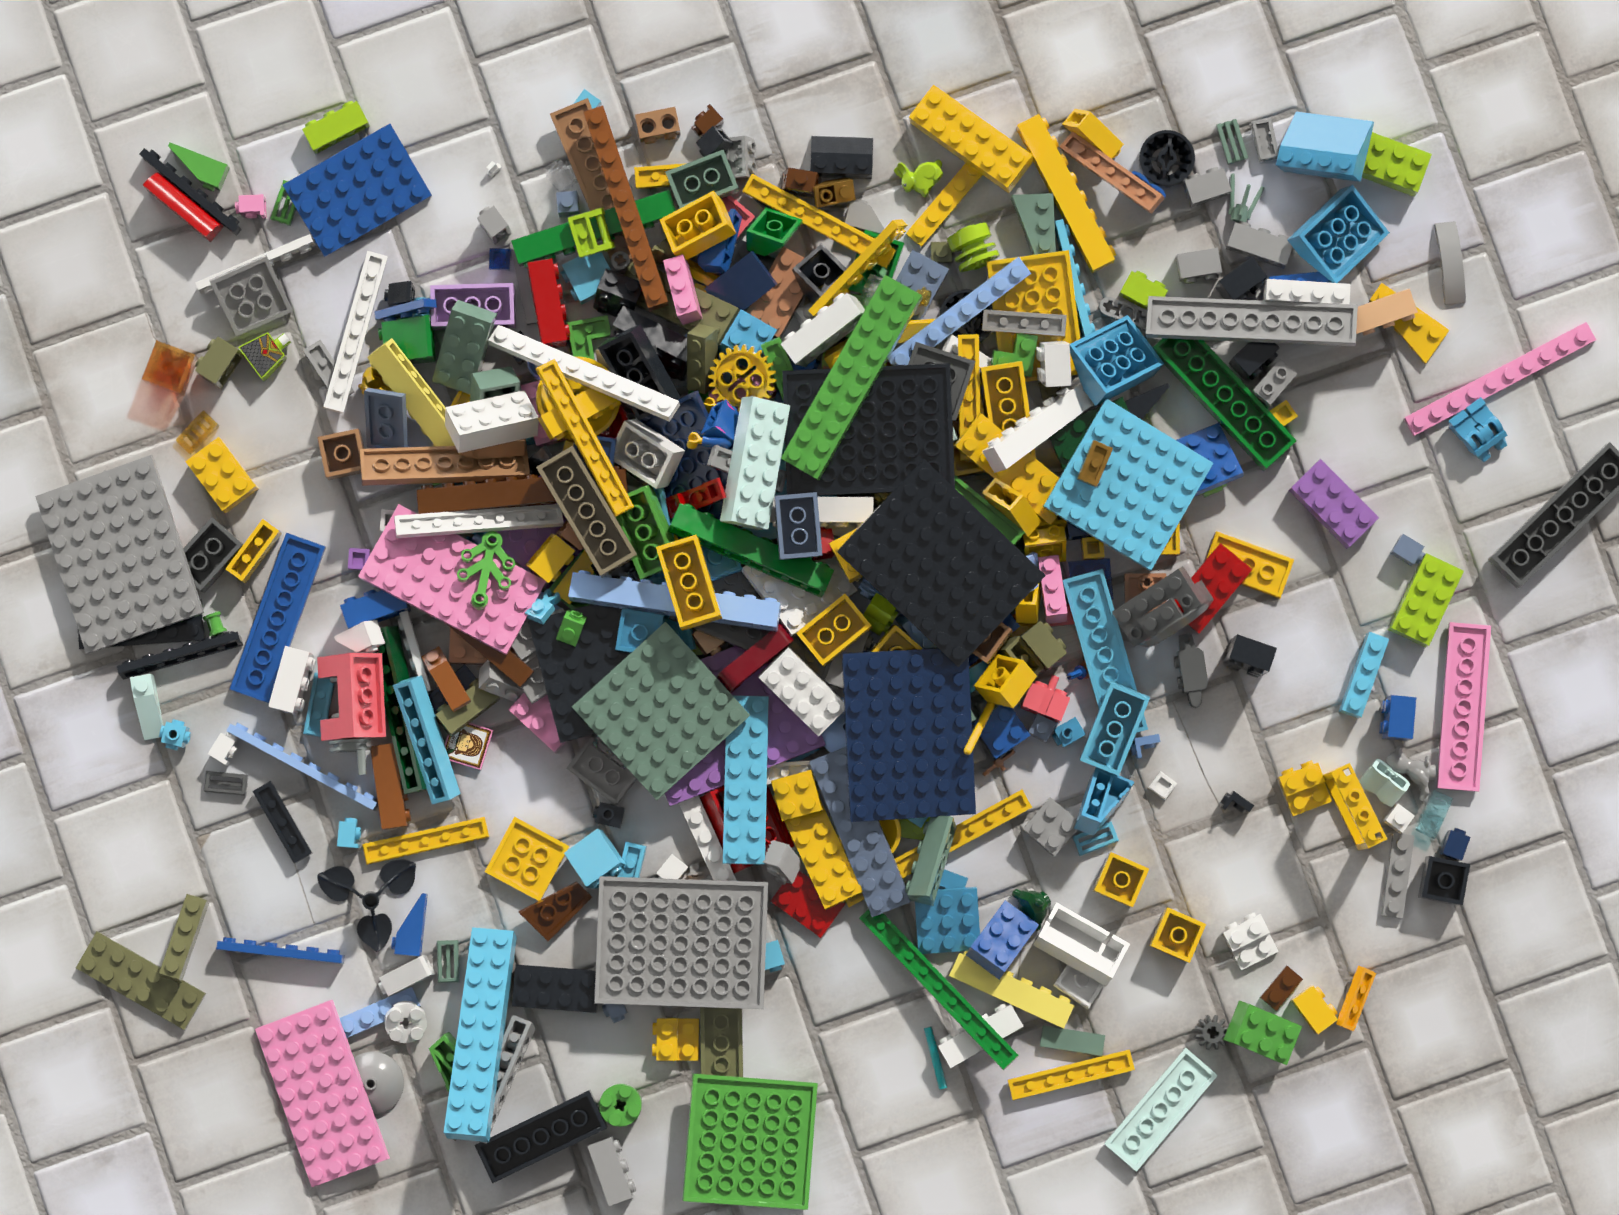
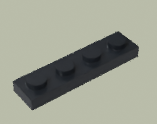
M272 781L253 791L255 797L293 863L295 864L313 854Z

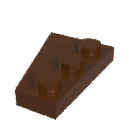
M576 881L518 912L549 941L592 896Z

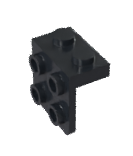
M606 268L597 287L593 308L599 313L608 314L616 318L623 306L635 311L637 301L642 292L639 281Z

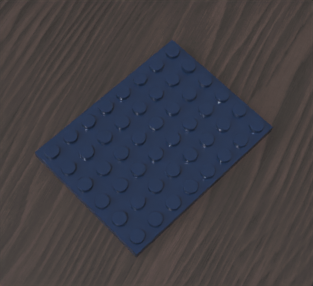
M938 648L843 653L842 671L850 822L976 814L973 751L970 755L964 754V748L972 734L969 657L957 667Z

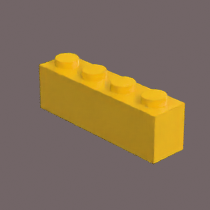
M591 388L575 396L587 420L591 417L593 420H596L604 415L603 411L610 407L613 410L622 404L620 400ZM556 407L538 418L550 441L555 438L559 441L569 435L567 433L568 429Z

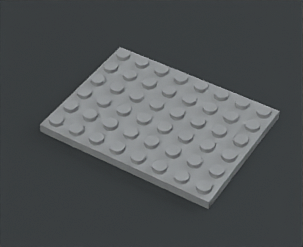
M153 455L35 496L86 654L204 613Z
M600 876L595 1003L764 1009L768 882Z

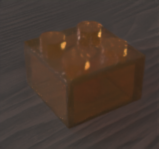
M156 340L142 380L156 387L185 396L195 370V364L199 358L195 354Z

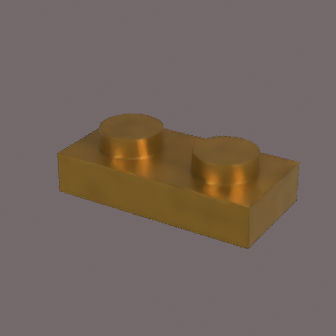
M1093 440L1077 480L1097 487L1113 448Z

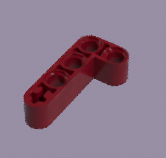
M780 624L777 631L769 632L725 667L716 678L732 693L747 678L789 646L794 639Z

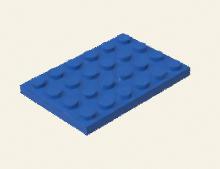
M390 123L282 185L324 257L432 196Z

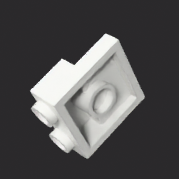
M1253 912L1243 917L1244 922L1238 925L1236 922L1225 926L1226 931L1222 932L1240 970L1279 952L1261 914L1255 915Z

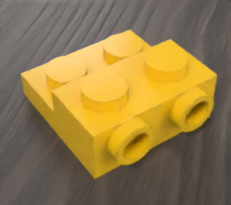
M1052 525L1045 529H1035L1029 537L1026 535L1022 536L1025 556L1035 552L1038 557L1059 555V562L1066 561L1064 526Z
M1311 760L1300 764L1302 769L1296 771L1293 768L1281 772L1282 776L1277 778L1292 817L1332 802L1318 762L1313 764Z
M657 1018V1022H653L652 1035H657L656 1044H652V1056H656V1061H699V1018Z

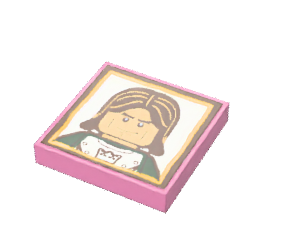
M469 723L451 738L448 735L445 747L449 760L481 770L494 730Z

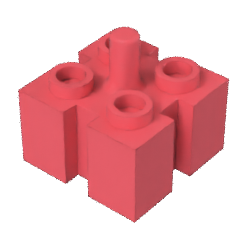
M1051 675L1048 685L1039 681L1032 683L1031 687L1026 691L1020 708L1033 714H1040L1059 724L1062 721L1070 697L1066 696L1067 692L1056 688L1059 677Z

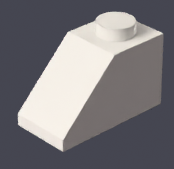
M377 620L364 621L334 636L335 641L355 652L366 651V653H374L378 651L379 646L385 644Z

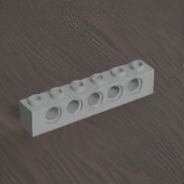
M512 1015L503 1036L491 1131L536 1029L532 1022Z

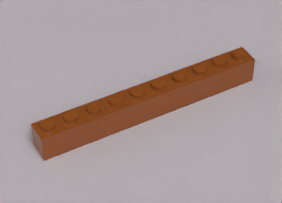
M604 106L584 111V116L648 310L650 312L668 306V300Z

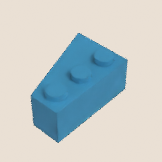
M1096 767L1089 779L1074 829L1094 836L1128 796L1135 782Z

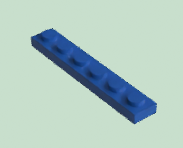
M223 937V941H217L216 947L219 950L333 963H344L345 955H340V950L327 949V953L319 952V948L306 947L305 951L298 950L297 945L286 944L285 948H278V943L265 942V946L256 945L257 941L244 940L243 944L235 943L236 938Z

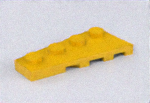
M1381 283L1369 301L1372 302L1396 292ZM1417 308L1418 313L1414 314L1415 318L1404 322L1402 318L1395 320L1393 327L1408 343V346L1421 358L1420 360L1426 364L1449 332V329Z

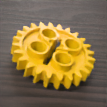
M746 344L742 345L741 350L738 345H735L734 352L729 347L726 348L727 355L720 352L721 360H713L717 366L710 367L714 374L708 376V378L714 379V382L709 384V386L715 387L712 394H719L716 401L726 399L732 406L738 407V411H740L742 398H739L737 395L738 388H743L746 391V397L771 398L772 396L768 391H774L775 388L770 384L777 380L771 378V375L776 373V371L769 369L773 363L767 364L765 362L769 356L767 355L762 358V350L755 353L754 346L747 350ZM740 358L747 360V369L739 367L738 362ZM753 366H756V370L745 378V382L739 383L732 391L728 390L731 385L740 379L739 375H744ZM725 372H729L732 375L731 383L724 381L723 374ZM754 374L761 376L762 382L760 385L753 383L752 377Z

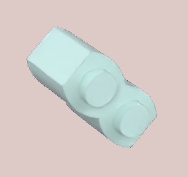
M1380 759L1375 760L1359 781L1365 790L1376 794L1383 804L1391 807L1394 806L1410 786V783L1402 775L1394 772L1389 765Z

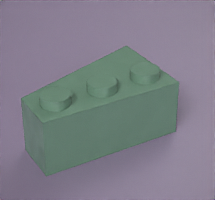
M1053 193L1012 195L1011 202L1022 226L1031 254L1056 252Z

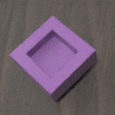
M349 548L348 569L362 570L370 556L371 550Z

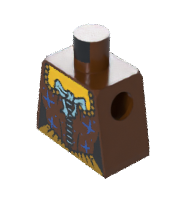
M787 168L783 172L780 189L792 195L815 199L813 187L820 184L822 178L817 172Z

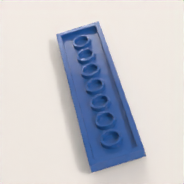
M286 533L230 690L267 703L270 702L285 646H291L326 546Z

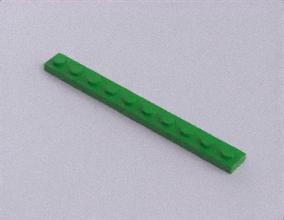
M868 909L859 917L866 927L1003 1071L1019 1057L1007 1042L884 913L872 917Z

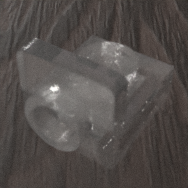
M873 274L869 275L859 300L861 304L868 306L883 278Z

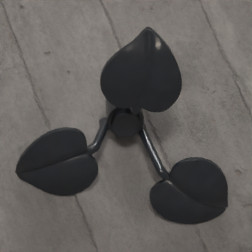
M405 859L392 860L386 863L379 873L380 879L385 884L376 893L368 891L364 895L351 887L355 881L354 875L351 870L344 866L329 868L319 873L317 879L322 891L332 900H346L349 896V891H352L362 899L363 906L371 911L372 916L366 915L359 920L357 933L365 944L370 946L375 952H378L386 945L392 931V923L388 915L384 913L375 915L374 909L379 905V896L387 886L394 894H403L409 891L415 880L416 864Z

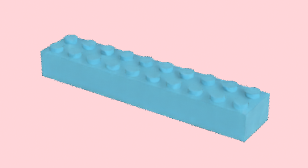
M472 927L443 1132L447 1139L489 1142L517 940L514 931Z

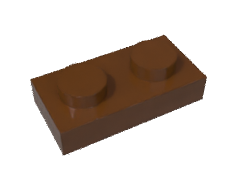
M1286 965L1260 998L1277 1011L1303 978Z

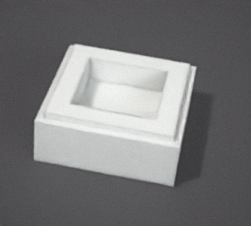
M1160 771L1148 789L1165 800L1177 783Z

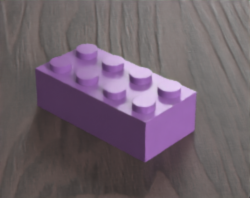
M1321 459L1288 490L1346 549L1379 519Z

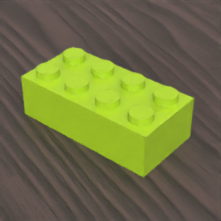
M1372 132L1362 178L1415 197L1420 189L1432 154Z
M1425 553L1416 568L1388 630L1425 648L1428 647L1464 570Z

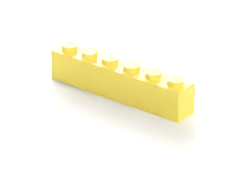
M391 338L367 357L370 365L379 372L383 382L393 392L406 394V409L409 416L416 420L423 434L428 436L433 442V446H455L445 427V406Z
M966 951L963 954L958 953L948 976L1064 1029L1074 1005L1070 1004L1071 999L1062 995L1059 998L1052 996L1051 990L1043 986L1037 989L1032 986V981L1023 977L1021 980L1013 978L1014 973L1008 970L999 980L967 957Z

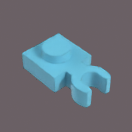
M547 589L543 594V599L537 598L532 607L526 610L527 618L544 624L555 611L553 605L561 600L559 593L556 592L552 596L551 590Z

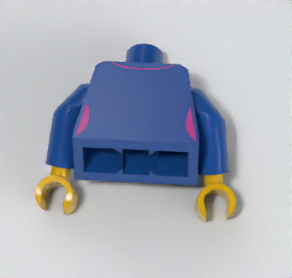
M709 397L704 402L709 415L701 432L703 438H700L697 433L692 432L689 434L687 447L695 449L698 444H702L704 447L718 445L730 450L734 444L739 413L726 399L715 404V400Z

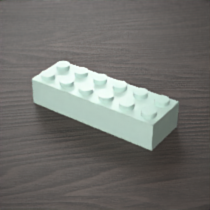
M754 396L742 397L725 489L726 498L722 506L721 522L755 530H766L769 528L790 405Z

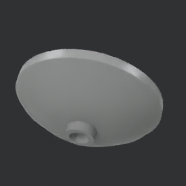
M365 1052L354 1057L374 1115L390 1110L399 1101L404 1089V1077L400 1066L393 1058L381 1052ZM370 1079L375 1082V1085L372 1088L368 1087L367 1082Z

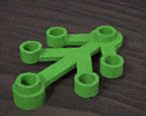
M495 531L485 533L482 537V543L471 550L465 549L461 553L462 561L470 563L475 556L486 551L485 557L467 569L461 568L457 572L458 581L464 583L469 580V577L481 571L478 590L471 598V604L477 610L486 608L488 604V596L485 593L490 572L498 582L499 589L507 591L511 587V580L508 577H504L493 561V555L495 553L498 556L505 571H512L515 568V560L508 557L501 547L503 543L502 537ZM494 538L496 542L492 544L488 540ZM469 553L471 558L466 559L464 554ZM511 562L513 565L511 567H507L505 563ZM461 573H466L467 577L461 578L459 575ZM501 582H508V586H502ZM478 596H481L484 600L482 602H478L476 598Z

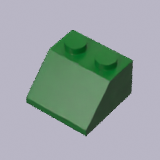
M766 207L746 231V250L766 256L782 248L800 227L803 220Z

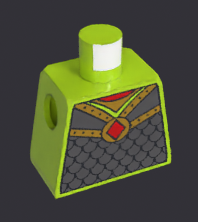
M267 332L238 348L259 377L266 381L287 359L282 349L288 346L291 341L285 333L274 340Z

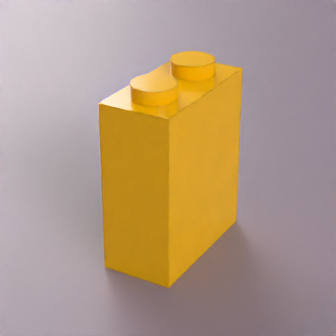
M994 478L982 492L986 500L1022 529L1027 537L1042 522L1025 496L999 479Z

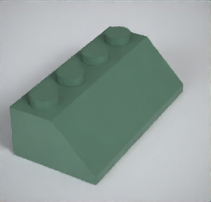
M951 816L930 817V821H926L924 825V841L919 842L917 849L919 858L918 861L913 862L911 873H914L912 881L907 882L905 890L911 901L934 906L957 828L954 818Z

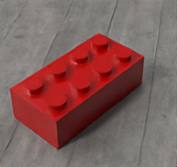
M552 258L528 262L527 270L540 341L552 348L567 346V340H570V330L568 324L564 325V320H566L567 316L565 304L560 303V300L563 299L561 284L556 282L559 279L557 263L553 264Z
M1221 543L1191 577L1194 584L1202 580L1214 599L1212 604L1201 615L1188 624L1198 634H1200L1253 570ZM1174 599L1175 602L1177 603L1178 607L1180 608V610H1181L1182 613H1183V612H1184L1183 608L1181 607V605L1179 604V602H1178L1176 599Z

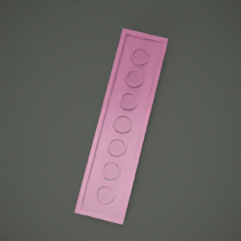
M1448 623L1436 787L1439 789L1479 792L1491 637L1490 625Z

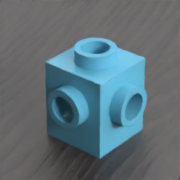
M173 719L172 723L166 722L165 726L162 725L159 738H162L161 742L166 744L165 748L178 751V747L185 748V745L189 743L191 732H189L190 728L184 726L185 722ZM173 730L177 732V736L175 738H171V733Z

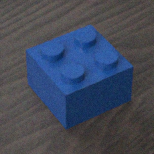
M1390 695L1385 698V701H1382L1381 713H1384V720L1380 722L1379 734H1382V739L1399 741L1413 739L1417 697Z
M1000 705L992 711L980 735V739L995 760L1031 735L1013 708ZM978 721L972 724L973 728H975Z

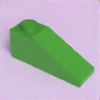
M169 142L168 147L203 184V188L212 192L215 189L221 191L230 169L227 164Z

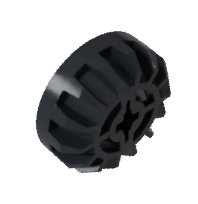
M1162 130L1150 135L1143 143L1138 157L1139 168L1144 176L1153 184L1165 186V188L1181 184L1190 175L1195 164V152L1191 142L1181 133L1172 130ZM1164 147V149L1159 152L1157 158L1152 157L1156 150ZM1173 150L1177 152L1180 162L1176 161V154ZM1168 151L1169 162L1165 168V160L1163 158ZM1151 161H1156L1157 166L1161 169L1160 174L1154 170ZM1174 165H1179V168L1174 173L1167 175Z
M959 290L948 296L941 306L939 316L973 290ZM990 304V305H989L988 307H986L985 309H986V310H993L992 304ZM982 310L978 315L970 319V325L966 322L961 326V328L966 329L967 334L956 330L950 335L958 338V335L979 334L980 344L989 337L992 331L982 330ZM981 318V324L979 328L975 331L974 325L976 319Z

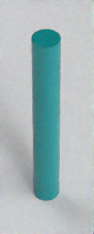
M932 1026L924 1028L939 1090L947 1088Z

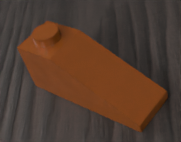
M439 646L421 656L453 712L471 702Z

